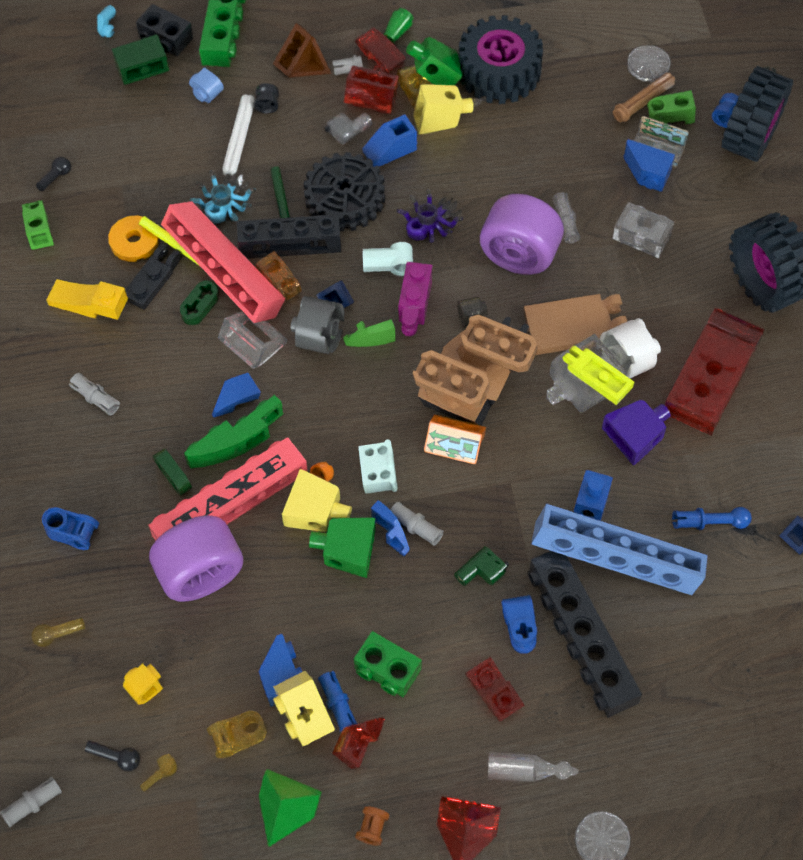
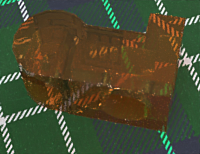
M275 251L256 263L257 270L285 298L284 303L302 292L301 286L292 271Z

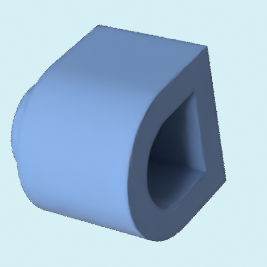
M205 67L198 74H194L189 81V85L193 88L194 96L201 102L210 103L224 89L219 78Z

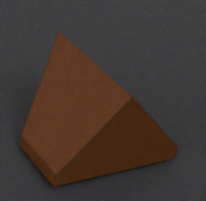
M296 23L273 64L290 78L332 74L315 38L300 24Z

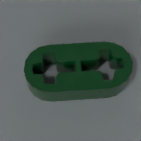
M209 280L199 282L180 306L183 322L188 325L199 324L214 307L219 299L218 287L214 282ZM209 291H211V293H212L211 295H210V294H206V295L203 297V294H202L203 292L208 293ZM195 308H196V311H197L196 314H195V313H190V315H188V313H187L188 310L192 312V311H194Z
M165 448L153 455L156 465L180 496L192 489L188 478Z

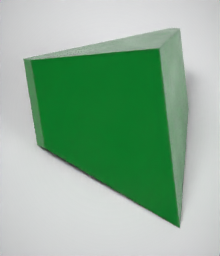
M267 769L264 773L259 792V801L268 847H270L315 817L322 791Z

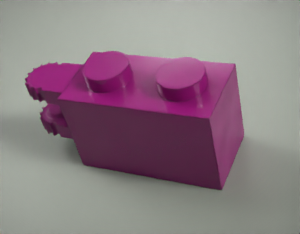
M406 263L398 311L399 321L402 322V332L408 337L416 334L418 324L424 325L432 285V265Z

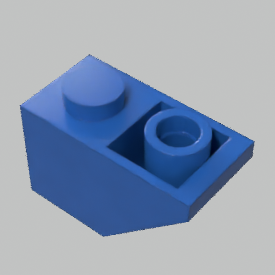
M402 115L384 123L362 148V152L367 159L373 161V167H380L416 151L417 131L407 116Z
M283 634L276 636L259 669L260 679L270 707L275 705L273 698L277 697L274 686L302 672L301 667H294L292 659L296 658V654L291 641L286 643Z

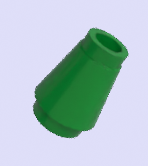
M398 8L397 11H393L383 34V39L390 44H394L412 27V21L414 20L412 14L404 8Z

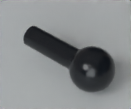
M57 157L53 160L52 169L36 184L39 191H44L58 176H63L70 172L71 163L67 158Z
M88 740L84 750L85 752L117 762L119 768L127 772L135 770L141 761L139 752L134 748L118 750Z

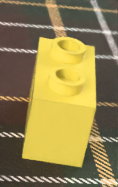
M306 671L274 686L277 697L273 698L279 713H285L289 722L285 723V727L292 740L297 738L302 746H305L335 730L313 679ZM303 706L304 712L300 713L299 708Z

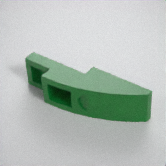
M273 395L270 399L260 402L256 410L248 416L241 417L234 427L227 420L220 425H215L204 438L193 442L184 452L187 465L192 469L219 464L234 459L259 446L270 438L268 426L283 415L282 402Z

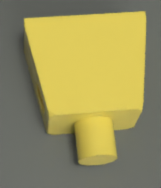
M421 85L413 114L418 133L425 134L455 128L458 125L461 114L473 112V101L471 98L461 99L458 87Z
M300 469L282 513L283 524L291 528L327 532L330 519L350 518L352 507L339 503L340 489L336 485Z

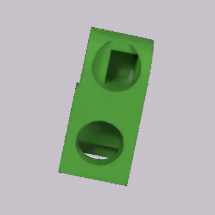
M692 90L659 96L651 99L647 104L651 120L663 124L683 120L685 124L695 123L696 107Z
M39 200L33 203L22 204L25 231L31 249L35 250L53 246L54 242L43 201Z

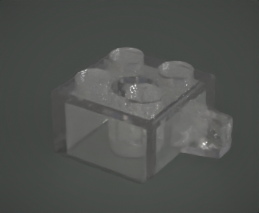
M596 334L575 345L582 351L585 348L589 349L625 376L627 375L624 367ZM568 349L551 362L550 377L554 380V386L547 390L546 398L552 405L564 399L570 400L582 414L606 399V397L568 370L569 365L562 358L566 353H570Z

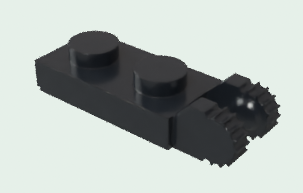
M164 243L160 244L154 251L153 257H150L125 289L127 301L143 310L146 309L173 274V270L179 263L182 253L178 250L173 251L167 258L166 264H163L162 261L166 257L169 247Z

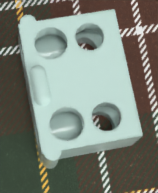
M387 439L383 443L359 446L365 494L388 490L396 492L398 487L391 441Z

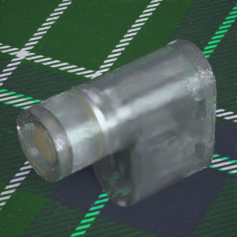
M339 113L327 122L328 125L324 127V130L344 145L370 127L372 120L366 113L361 114L353 121L344 113Z

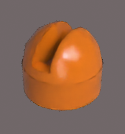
M319 462L310 468V473L329 482L334 476V469L327 462Z

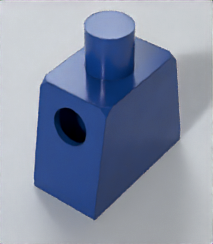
M586 470L576 500L574 513L586 516L583 513L585 510H589L594 514L593 516L586 517L601 521L613 478Z

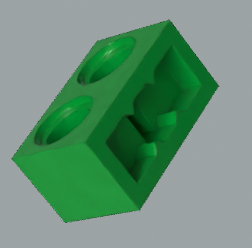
M372 631L354 657V669H356V673L361 678L367 681L373 679L381 684L380 687L388 694L393 696L398 694L404 698L422 670V660ZM377 655L381 658V661L372 664L367 661V658ZM400 669L406 675L402 678H395L391 673Z

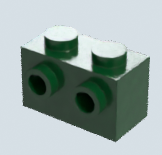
M157 35L112 48L115 65L124 85L169 71L167 57Z

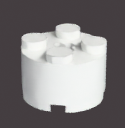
M640 318L630 320L603 332L599 340L600 348L604 346L606 353L602 356L603 360L628 378H633L654 368L657 362V354L661 351L658 341L654 338L652 339L645 323Z

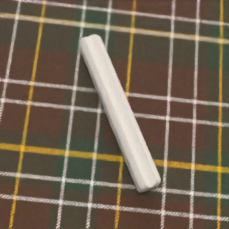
M245 94L241 98L222 168L225 176L233 177L236 175L254 108V97L252 95Z

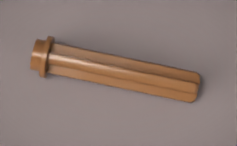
M665 73L623 104H617L613 110L615 119L618 122H627L632 114L648 104L651 99L658 97L672 87L675 77L670 73Z

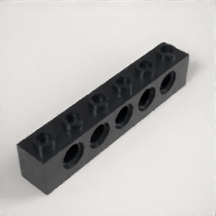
M549 551L531 559L528 571L529 580L534 587L538 586L542 594L540 598L544 608L547 611L551 610L555 618L553 623L559 635H564L567 640V651L572 660L577 659L581 667L580 675L586 685L592 687L595 693L593 699L597 708L600 711L604 710L609 718L639 704L642 693L567 556ZM558 580L562 585L554 587L550 585L549 581ZM571 604L575 607V610L566 611L562 608V605ZM584 628L589 634L580 636L575 632V629ZM592 652L598 653L602 660L593 661L589 658L588 654ZM611 678L615 681L616 685L606 686L601 679Z

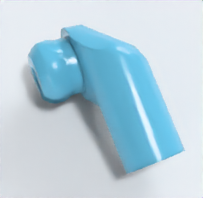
M110 5L97 15V31L102 37H112L114 31H112L114 27L109 24V20L116 15V10Z

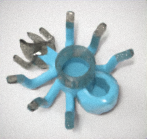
M210 170L209 175L213 183L211 193L198 181L196 186L202 190L206 198H211L212 200L204 203L201 199L190 198V202L198 203L204 209L206 217L213 224H220L225 221L226 212H228L231 221H237L238 216L232 212L231 207L233 206L240 212H244L246 207H251L252 204L244 202L240 206L232 199L247 201L250 194L256 192V188L247 190L244 196L236 195L239 191L244 192L249 185V182L246 181L242 187L243 178L241 174L236 178V172L231 177L227 173L223 181L224 184L218 185L213 170Z

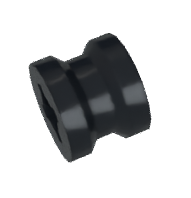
M270 83L258 85L255 89V96L257 97L254 101L255 109L264 114L274 113L278 109L279 89Z

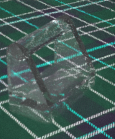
M243 311L224 318L218 339L252 369L260 367L287 343V338L266 320L253 323L272 339L269 342L263 343L244 326L250 318Z

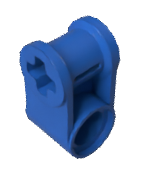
M57 507L49 508L42 516L44 529L50 539L71 545L80 550H89L91 545L89 541L93 531L99 527V522L88 515L73 513ZM56 521L62 522L58 527H50Z
M526 595L503 599L502 610L513 649L519 653L531 652L536 646L537 636L531 596Z

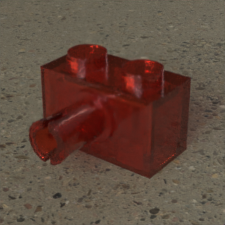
M352 65L346 79L344 103L391 114L396 101L399 76L387 74L384 66H381L380 71H378L379 65H375L372 70Z

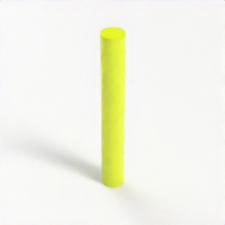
M145 216L140 220L139 225L199 265L166 230Z

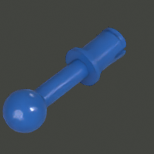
M736 507L730 513H704L702 508H697L696 511H673L672 520H677V522H672L674 529L697 528L698 530H703L705 524H732L736 528L743 529L751 523L752 519L750 511L744 507Z

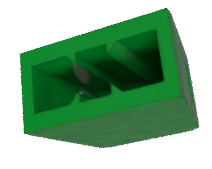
M427 37L422 44L414 40L409 43L406 53L414 57L417 73L432 84L454 86L461 79L462 73L458 51L431 37Z
M332 518L329 521L327 533L311 532L309 548L324 550L323 558L326 566L367 578L376 532L375 518Z

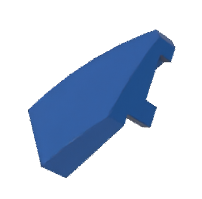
M249 373L236 376L224 382L212 413L213 417L231 413L236 405L259 398L261 392Z
M378 500L371 507L372 518H375V522L388 531L386 533V543L405 556L409 552V546L397 517Z

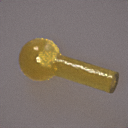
M82 618L53 627L47 624H40L33 629L31 637L37 646L46 647L56 637L85 629V623Z

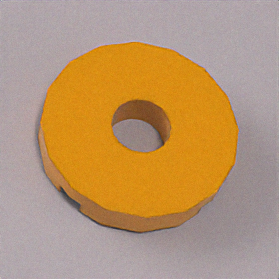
M127 216L118 220L111 227L108 234L109 245L114 255L119 259L137 262V259L149 258L158 248L159 238L139 225L140 220L143 218L142 216ZM132 236L140 237L137 242L128 241Z

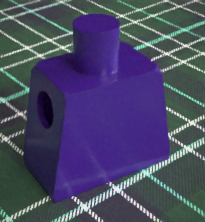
M639 400L606 414L602 429L634 466L663 439L666 430L663 422L670 418L671 414L664 404H660L652 410L644 400Z

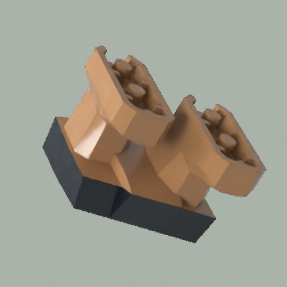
M479 314L470 317L467 328L443 347L441 354L432 350L422 353L421 361L416 371H413L415 383L420 387L418 398L424 406L460 421L482 426L490 407L497 401L511 372L510 370L516 372L529 370L537 353V344L534 336Z

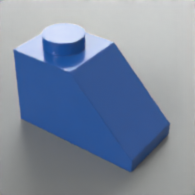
M628 139L624 159L638 184L662 192L671 173L675 154Z

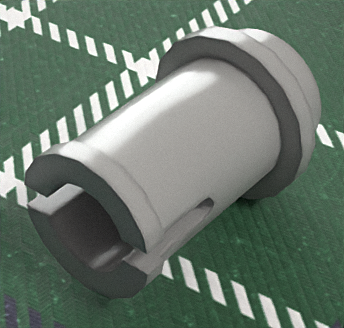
M353 55L354 57L333 60L335 76L351 72L359 74V71H363L361 56L356 57V55Z

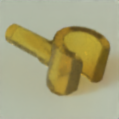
M166 754L157 760L160 770L156 771L140 785L144 792L162 777H168L176 773L177 765L170 754Z

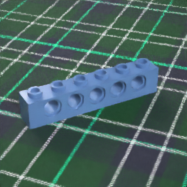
M549 504L545 505L535 522L532 545L689 595H693L705 579L707 555Z

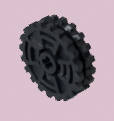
M345 152L344 156H340L339 153H333L332 158L323 157L322 163L315 162L312 165L313 171L307 172L306 178L308 180H305L303 185L304 189H306L304 191L306 208H310V216L339 214L340 231L344 232L345 228H350L351 231H354L358 225L364 228L368 225V220L374 221L377 218L376 212H382L383 205L381 203H385L386 199L385 194H383L385 193L384 176L379 175L380 168L378 166L373 167L371 159L363 160V155L361 154L351 156V152Z

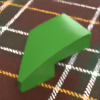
M388 320L366 328L364 322L360 321L356 325L358 330L355 333L346 334L343 337L346 346L369 347L383 345L395 341V326L392 320Z

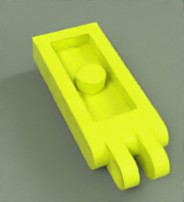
M572 346L569 349L570 353H566L562 357L564 362L569 365L568 370L615 405L634 386V381L587 348L582 351L578 347Z

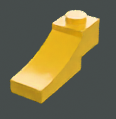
M57 279L47 298V303L49 306L95 319L97 315H102L118 320L128 298L125 288L102 281L97 285H87Z

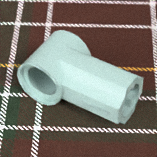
M406 242L394 243L390 248L363 249L364 272L391 271L394 275L404 276L406 263L413 262L412 246Z

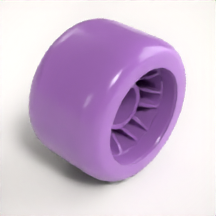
M525 194L505 195L492 206L480 233V245L486 256L499 267L522 275L538 274L546 270L554 259L564 233L563 222L550 205L536 197Z
M204 515L181 522L163 533L152 545L149 552V561L165 594L172 600L187 602L205 597L232 581L243 566V555L225 521L217 516Z

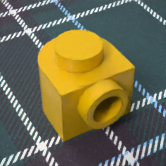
M142 664L138 668L135 667L127 672L124 677L123 688L137 704H144L163 689L158 681L161 675L151 664L147 667Z

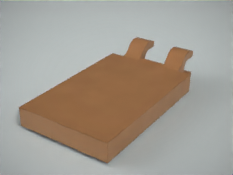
M600 294L524 306L523 312L526 324L530 328L529 335L534 336L537 344L536 355L569 350L572 346L583 348L600 345L599 340L603 332L627 322L626 316L616 317L612 321L610 319L609 313L621 312L620 305H622L620 294L611 295L604 300H601Z

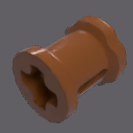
M364 807L362 826L360 831L356 832L355 838L370 845H381L382 839L380 836L384 822L389 819L390 815L378 808Z

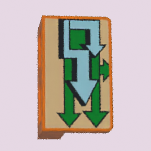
M434 414L429 423L424 451L476 464L486 427Z

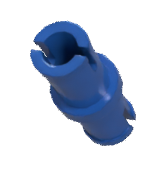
M335 671L324 673L318 677V681L328 700L326 702L327 708L332 710L340 732L349 731L355 728L358 723L355 721L347 703L349 701L348 695L346 693L343 694Z

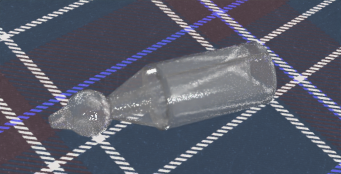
M489 752L488 779L536 782L552 775H556L561 780H566L570 776L578 774V769L571 767L569 763L564 761L553 765L537 757V755Z

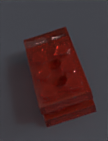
M715 308L666 399L665 405L670 411L671 417L712 436L757 349L765 329Z

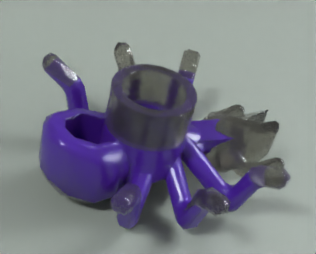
M427 188V203L420 206L416 198L410 195V200L413 202L417 213L416 218H411L407 211L397 208V213L404 215L407 220V236L414 241L424 240L429 232V241L434 242L435 228L438 229L443 237H446L448 233L452 234L453 230L449 228L444 230L438 221L450 228H454L457 222L464 219L463 217H457L462 211L459 209L455 212L457 201L451 203L453 198L447 200V197H443L438 202L437 209L432 204L431 189ZM449 217L454 218L452 222H449L446 219Z

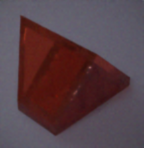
M441 796L437 826L453 860H473L496 837L501 807Z

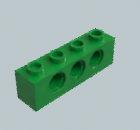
M209 0L199 48L202 65L230 67L231 59L236 57L235 39H239L240 36L238 22L243 20V7L241 6L246 3V0Z

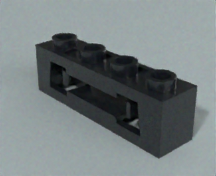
M339 214L237 221L239 251L247 259L341 253ZM319 240H325L327 246H318ZM310 241H314V245L318 247H311ZM261 244L262 250L253 251V245ZM266 244L270 245V250H263L266 249Z

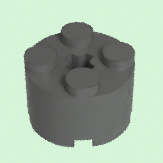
M304 296L300 303L298 317L294 316L291 322V331L295 332V346L324 354L333 353L339 345L343 332L342 329H338L339 320L344 321L343 305Z

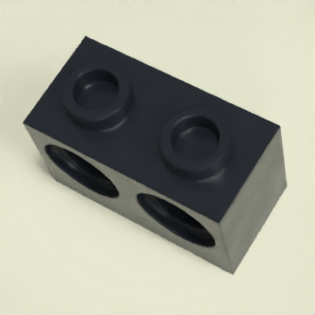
M153 3L136 21L140 39L157 35L165 53H170L176 57L194 39L191 22Z

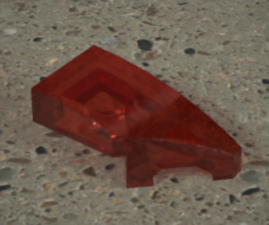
M379 717L344 727L332 754L351 769L360 768L369 742L378 741L385 719Z

